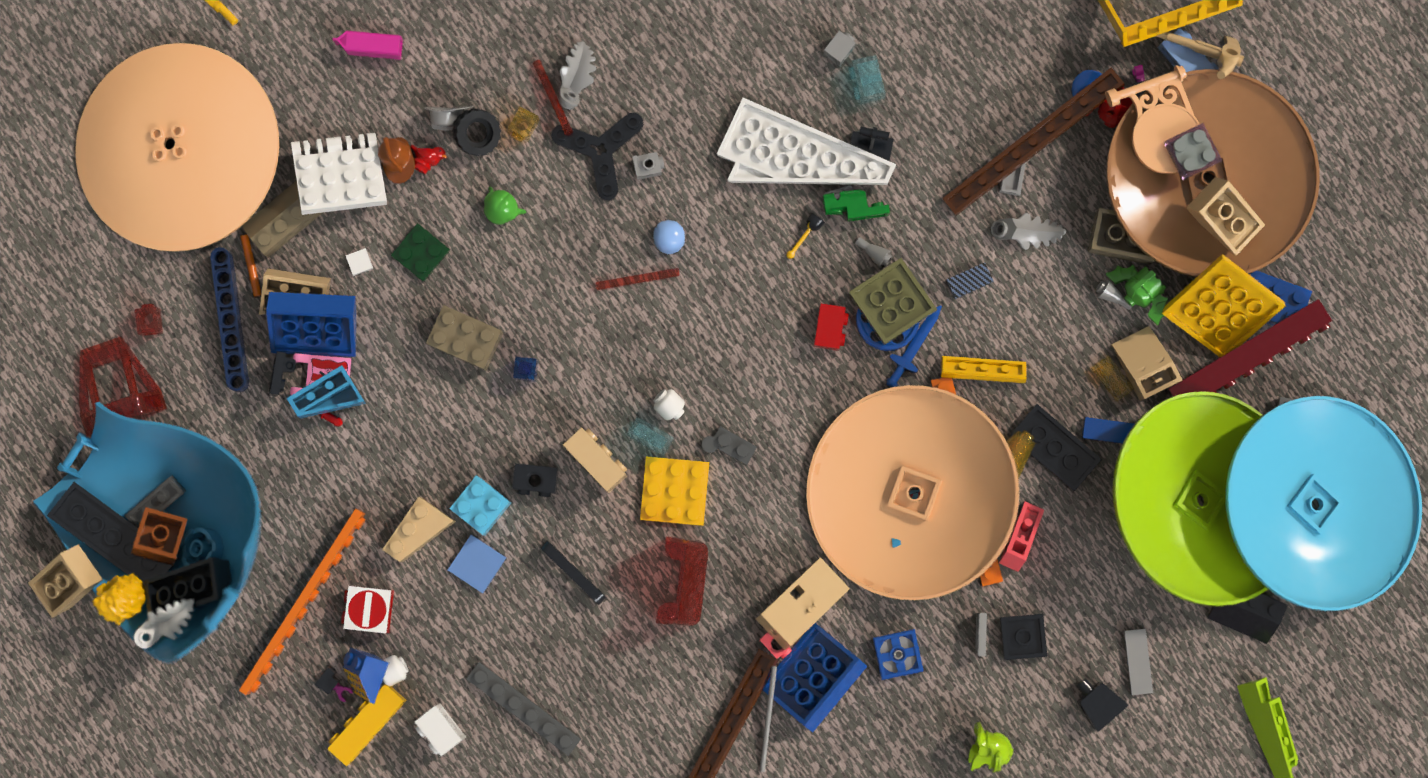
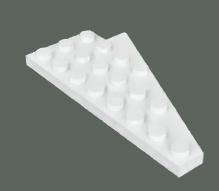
M742 98L717 152V156L735 163L728 177V182L887 185L896 167V164L745 98Z

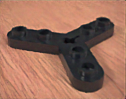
M629 113L600 137L566 125L554 127L551 137L556 145L592 158L598 195L604 201H612L618 195L612 154L643 129L644 123L639 114ZM603 144L607 152H602L601 155H598V151L590 147L591 145L600 147Z

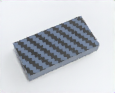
M982 263L946 280L955 299L994 282L986 263Z

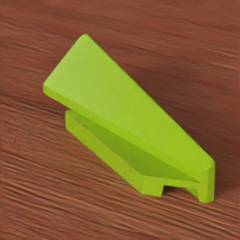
M1267 677L1237 685L1246 714L1274 778H1293L1291 770L1292 767L1297 766L1298 757L1280 697L1271 698Z

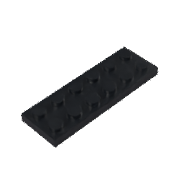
M75 482L72 483L47 515L127 575L134 573V576H138L142 580L144 586V580L167 573L173 567L170 564L131 554L138 528Z

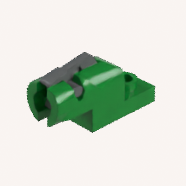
M851 185L823 194L825 215H843L846 212L847 222L884 217L890 214L889 205H884L883 202L873 203L871 207H868L866 192L854 190Z

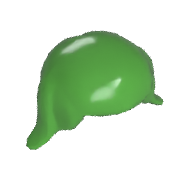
M489 187V193L484 198V214L490 222L502 225L515 219L520 214L527 213L526 210L518 208L515 198L505 190L493 191L492 187Z

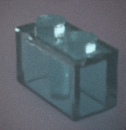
M873 55L852 60L848 72L850 79L855 80L856 87L853 88L855 100L859 99L861 105L885 99L886 93L877 56Z
M636 417L627 433V437L665 457L674 441V437L639 417Z

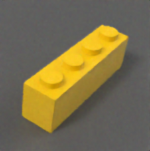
M381 685L375 703L364 701L358 708L360 713L355 718L351 716L343 725L345 730L341 734L337 732L330 739L329 743L331 745L328 750L345 766L350 765L407 700L392 686Z

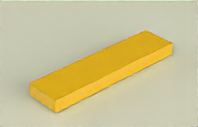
M942 356L941 377L1026 383V362Z

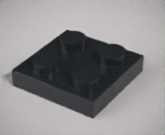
M1043 614L1000 617L1004 660L1047 657Z

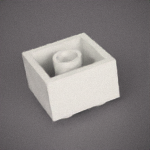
M441 704L435 705L415 721L417 724L415 729L422 737H427L430 741L428 745L436 755L438 753L440 756L446 754L466 738Z

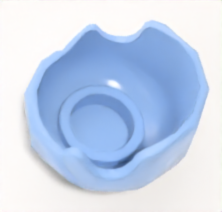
M661 221L654 229V244L662 253H676L685 243L683 227L677 221Z

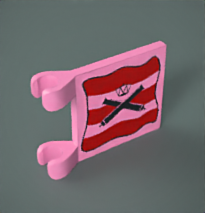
M298 353L293 355L296 363L308 364L306 386L341 365L350 377L351 358ZM291 387L290 395H293L294 393L298 392L303 388Z

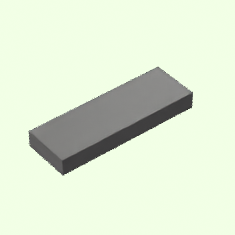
M1146 629L1123 631L1131 695L1153 693Z

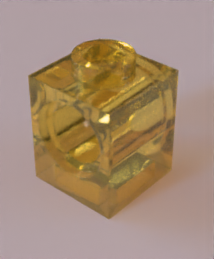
M519 107L508 127L509 132L512 133L511 137L520 142L523 139L529 141L540 120L539 116ZM527 122L529 126L526 130L521 131L518 129L519 123Z

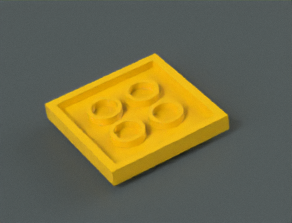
M646 456L640 520L704 526L709 462Z

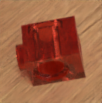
M143 304L141 308L135 309L138 335L163 334L160 308L154 307V304ZM152 314V323L146 325V316Z

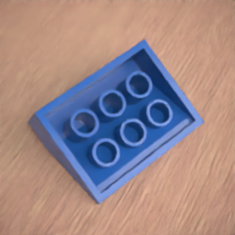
M269 292L266 314L271 353L279 351L286 354L298 353L356 357L355 296Z
M816 623L806 631L791 649L792 651L777 666L773 700L811 732L815 731L867 668V665ZM770 677L763 688L766 694H769Z

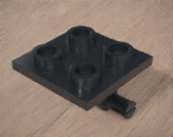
M862 126L859 132H852L851 145L890 161L894 139L889 138L890 132L877 130L878 128L876 127L871 129Z

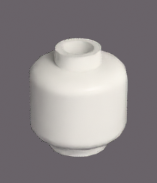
M663 389L653 400L655 402L654 410L664 420H671L673 418L677 420L684 413L683 407L685 402L672 389L667 391Z
M391 655L383 659L389 664L382 683L384 682V684L391 687L406 679V673L409 670L402 657L398 658L396 655Z

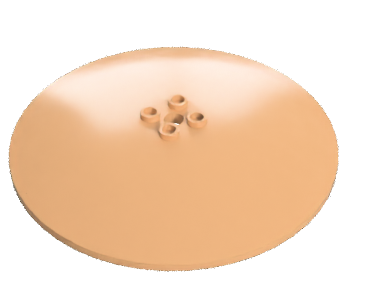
M175 43L155 46L143 50L118 64L104 77L91 94L82 113L76 137L78 176L85 196L93 210L106 225L123 238L135 244L160 251L177 252L203 248L226 238L238 230L256 212L265 199L275 176L279 156L277 120L271 102L261 84L243 65L218 50L196 44ZM173 138L175 141L174 147L167 149L166 142Z
M915 385L892 387L870 394L844 410L826 430L817 445L809 467L806 494L807 508L811 526L822 550L834 566L851 581L864 589L889 598L901 600L931 599L955 592L980 577L999 557L1010 538L1017 518L1019 506L1018 472L1014 457L1003 434L994 422L974 404L949 391L934 387ZM913 487L920 489L921 494L917 499L910 497L909 492ZM892 538L900 540L901 545L893 548Z

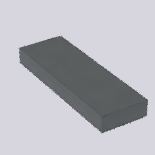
M172 475L129 511L125 517L139 529L145 507L163 512L183 495L186 490Z

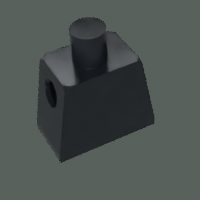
M1084 678L1076 685L1083 694L1077 703L1093 729L1097 732L1102 730L1129 706L1127 702L1102 682H1098L1093 687Z

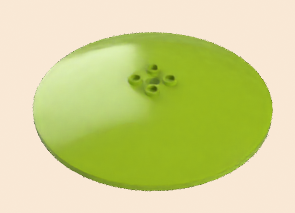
M1190 392L1177 395L1162 401L1147 411L1135 423L1122 444L1113 480V501L1116 519L1123 540L1137 564L1157 585L1167 592L1183 600L1206 606H1224L1241 603L1268 590L1252 573L1241 557L1231 534L1226 511V483L1233 455L1246 432L1263 415L1250 405L1236 398L1215 392ZM1199 495L1204 499L1203 506L1199 505L1197 501Z

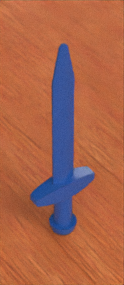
M941 305L936 307V312L924 320L902 357L894 354L890 355L891 360L898 365L892 376L886 380V384L890 388L898 386L897 382L905 370L912 373L918 372V369L911 361L937 321L942 308Z

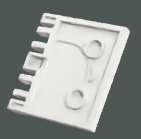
M367 133L368 148H365L364 135H358L360 149H352V138L350 136H345L347 150L342 148L341 136L326 138V153H323L321 139H316L317 154H310L308 140L303 141L305 155H301L299 141L291 142L302 215L387 205L375 133Z

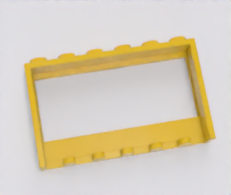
M1098 0L1119 36L1123 47L1243 5V0H1202L1124 27L1110 1Z

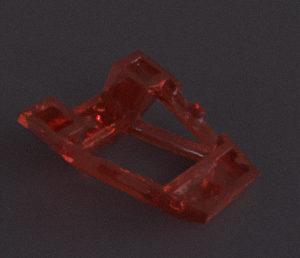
M121 336L83 349L80 352L79 407L80 417L87 437L91 436L94 430L96 420L95 403L100 402L92 369L110 362L122 360L130 396L104 405L106 408L132 419L141 415L148 416L167 409L160 387ZM132 365L147 387V392L138 393ZM88 390H89L90 399H91V403H92V407H93L92 410H90V407H89V395H88Z

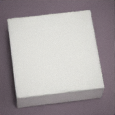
M366 248L346 255L353 276L373 269Z

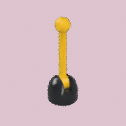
M813 213L809 215L806 221L808 229L793 249L787 252V258H794L796 250L811 231L819 230L825 222Z

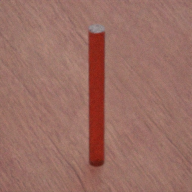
M536 60L533 62V66L565 135H570L573 133V130L541 61Z
M679 268L596 282L597 290L677 277L680 276Z

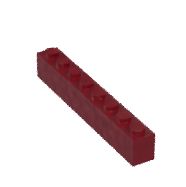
M1317 299L1173 385L1169 390L1174 397L1190 392L1217 393L1216 390L1221 387L1227 389L1236 384L1234 379L1242 375L1243 378H1246L1255 372L1253 368L1261 364L1264 367L1273 362L1272 357L1280 353L1283 356L1293 350L1291 345L1299 342L1301 345L1310 340L1311 333L1315 331L1321 333L1330 328L1329 323L1333 320L1321 301Z

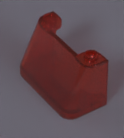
M666 537L665 552L670 558L681 561L676 603L662 604L657 611L656 623L694 626L701 618L708 548L700 541Z

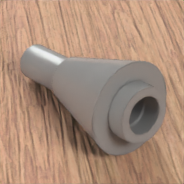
M861 237L857 239L855 244L865 250L879 268L882 266L886 267L892 260L891 250L870 244Z
M1109 280L1101 281L1095 290L1097 298L1118 303L1128 310L1131 309V306L1124 300L1123 295Z

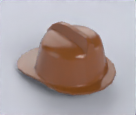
M383 138V142L378 149V157L384 172L391 182L397 184L404 183L411 178L415 169L410 145L404 138Z

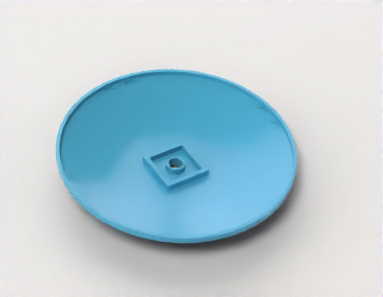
M1328 396L1304 397L1283 403L1265 413L1251 426L1240 441L1233 455L1226 483L1228 523L1233 540L1244 562L1260 582L1273 593L1301 607L1321 611H1338L1351 609L1374 600L1387 591L1402 575L1413 556L1419 539L1422 522V498L1419 481L1410 456L1395 433L1381 419L1365 408L1340 398ZM1313 499H1316L1319 503L1317 510L1312 507Z

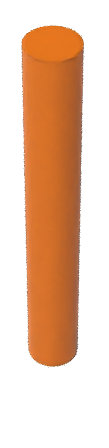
M242 235L240 238L253 296L259 297L262 293L248 235Z

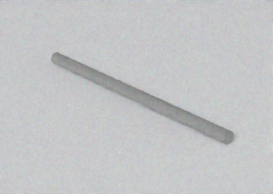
M772 666L760 772H765L777 666Z

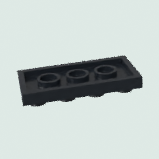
M1038 404L1032 408L1009 435L1012 440L1073 492L1102 460Z

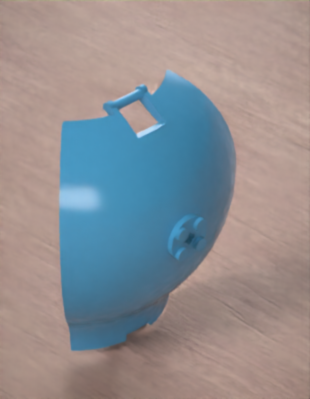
M97 402L95 403L96 420L91 438L79 432L76 436L77 441L65 460L57 466L60 472L68 474L53 488L33 502L50 523L65 549L68 550L79 544L94 568L98 571L103 580L92 589L97 596L96 588L99 585L107 583L116 575L121 577L127 574L47 516L73 482L80 485L126 520L125 515L170 476L173 475L186 492L163 511L188 519L177 553L179 559L169 572L210 557L229 560L232 581L228 588L223 591L224 594L220 600L193 608L194 611L189 612L192 617L189 620L184 619L188 623L186 627L179 625L183 633L178 634L174 632L175 640L162 636L151 647L142 648L161 662L173 663L195 648L212 631H215L218 624L237 600L248 580L255 561L260 536L261 521L258 492L252 477L243 464L215 441L182 427L128 418L109 410L103 404ZM84 445L93 448L79 471L70 467ZM146 601L139 614L121 622V625H119L133 641L136 630L148 620ZM147 633L142 636V640L145 642L149 639Z

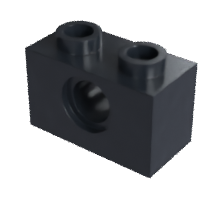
M515 463L512 489L517 490V494L530 495V491L538 492L540 497H551V494H556L559 469ZM534 475H539L541 478V483L537 487H533L530 484V479Z

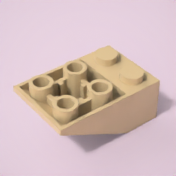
M1150 326L1111 344L1140 401L1182 381L1173 360Z

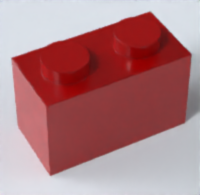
M820 304L814 347L839 351L840 346H844L846 334L842 333L843 325L847 326L849 313H845L846 307Z

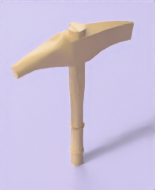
M1170 31L1156 36L1165 39V41L1188 47L1197 53L1218 59L1217 63L1220 70L1217 73V77L1219 79L1228 76L1235 69V66L1240 67L1244 56L1240 55L1241 49L1238 40L1228 36L1224 37L1225 45L1222 48L1199 40L1188 39Z

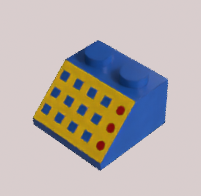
M350 647L349 652L344 657L343 669L354 693L374 704L389 663L374 654Z

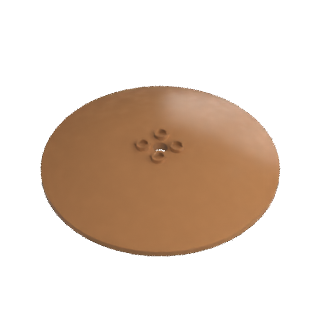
M1218 69L1186 72V78L1181 82L1194 116L1197 118L1201 129L1205 132L1206 138L1212 145V150L1216 154L1215 159L1203 168L1193 171L1183 170L1174 174H1161L1145 167L1137 158L1132 145V132L1137 119L1134 103L1129 107L1117 125L1108 151L1106 165L1108 193L1114 212L1124 231L1153 260L1171 270L1192 277L1199 276L1222 254L1248 274L1273 263L1285 254L1303 234L1310 222L1318 198L1320 184L1318 156L1314 141L1301 116L1283 96L1259 80L1233 71L1223 79L1217 77ZM1173 86L1165 87L1163 97L1171 99V95H1165V92L1168 89H1173L1177 93V98L1172 104L1184 107L1176 88ZM1146 91L1142 95L1146 94L1150 97L1148 101L1144 100L1145 104L1149 105L1152 103V97ZM1208 172L1214 178L1228 180L1265 224L1236 256L1210 234L1186 208L1209 184L1203 178L1204 173Z

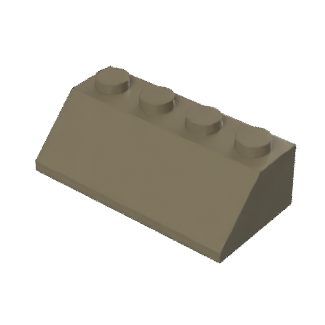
M295 181L244 223L242 228L263 255L269 258L322 213L302 215L297 181Z

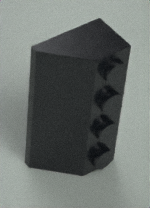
M210 557L144 580L147 611L158 615V608L167 612L166 605H171L174 608V603L177 601L181 604L183 599L186 601L192 599L194 601L193 608L220 600L224 594L223 591L228 588L232 581L229 560Z

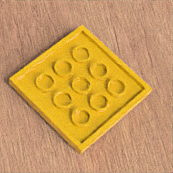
M1222 254L1165 305L1162 314L1217 356L1222 357L1242 345L1285 307V302Z

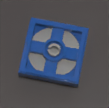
M915 629L873 638L881 680L924 671Z

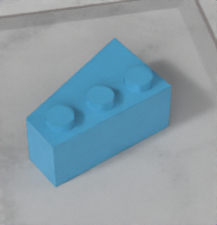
M342 365L287 398L300 419L366 404Z

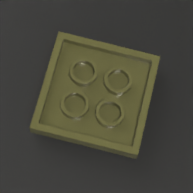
M902 258L848 293L883 345H886L937 311V308Z

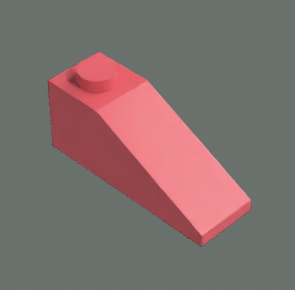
M1026 501L1024 502L1010 538L1004 547L999 564L1019 572L1028 557L1044 509Z

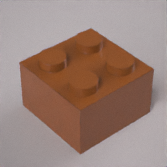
M145 507L131 554L174 565L188 519Z

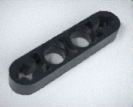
M548 540L542 544L540 549L598 605L607 598Z

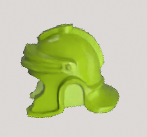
M981 722L975 723L974 734L976 735V741L972 745L968 757V763H971L970 770L974 771V769L987 764L988 769H991L992 773L1001 771V766L1006 765L1013 755V748L1009 739L999 732L984 731Z

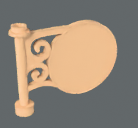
M1176 65L1172 72L1118 92L1115 88L1105 92L1106 100L1110 107L1119 105L1120 100L1126 97L1132 100L1137 113L1136 123L1132 132L1134 152L1145 167L1161 174H1174L1185 170L1175 158L1173 144L1187 133L1202 130L1197 118L1194 116L1181 83L1186 78V71L1183 66ZM1168 86L1176 88L1184 107L1172 104L1177 98V93L1173 89H1168L1165 92V95H1171V99L1164 98V88ZM1147 91L1152 97V103L1149 105L1145 104L1144 100L1148 101L1150 98L1148 95H1142L1138 99L1136 94Z

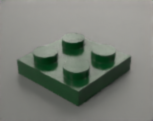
M417 223L391 256L421 281L425 282L449 253L450 249Z

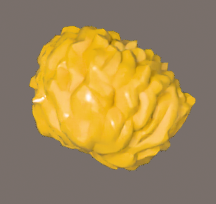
M134 573L121 577L116 575L107 583H102L96 588L98 597L93 599V606L97 608L99 615L104 616L106 621L115 622L119 626L121 622L129 620L142 611L141 608L146 601L145 586L138 576H134Z

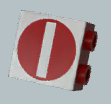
M348 586V590H345L344 593L346 611H343L341 623L344 624L343 629L389 633L394 590Z

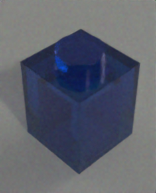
M515 357L513 378L515 380L536 382L539 361L534 358Z

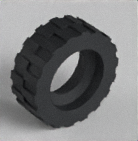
M475 108L460 114L457 120L454 121V128H452L453 140H455L457 147L461 148L460 150L474 156H484L489 152L491 153L498 146V142L501 139V128L499 127V122L495 119L496 117L490 114V112ZM474 122L482 123L487 130L485 139L478 143L470 141L467 136V129Z

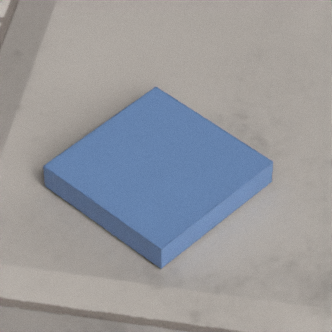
M470 535L448 568V571L481 593H484L506 560V557L475 536Z

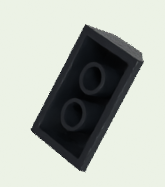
M1261 593L1241 603L1212 606L1207 618L1267 644L1280 626L1288 605Z

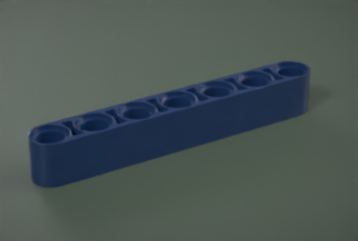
M218 247L212 251L210 259L225 378L229 389L241 393L248 388L249 377L234 259L228 250ZM226 253V260L223 263H219V255ZM228 274V282L221 284V276ZM230 294L232 300L229 304L225 305L223 298ZM229 315L234 316V322L231 325L226 324V318ZM231 336H236V344L233 346H229V338ZM238 356L240 359L239 364L236 367H232V358ZM237 377H241L242 385L235 388L234 380Z

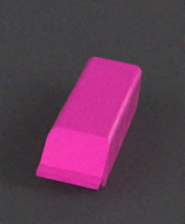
M346 31L338 38H333L334 43L340 45L348 55L401 60L403 45L401 35Z

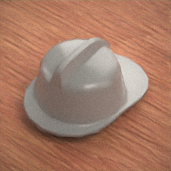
M474 106L453 108L424 107V109L429 110L431 127L433 129L448 131L454 128V121L462 114L463 109Z

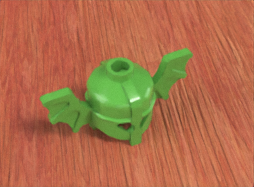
M1134 265L1129 268L1117 266L1114 271L1107 272V277L1114 284L1128 280L1125 284L1127 295L1124 297V300L1129 306L1138 305L1146 308L1152 303L1148 317L1156 325H1159L1161 318L1164 317L1162 314L1163 309L1169 300L1167 297L1162 296L1166 287L1161 284L1160 279L1155 277L1156 274L1152 270L1149 271L1147 267L1137 272Z

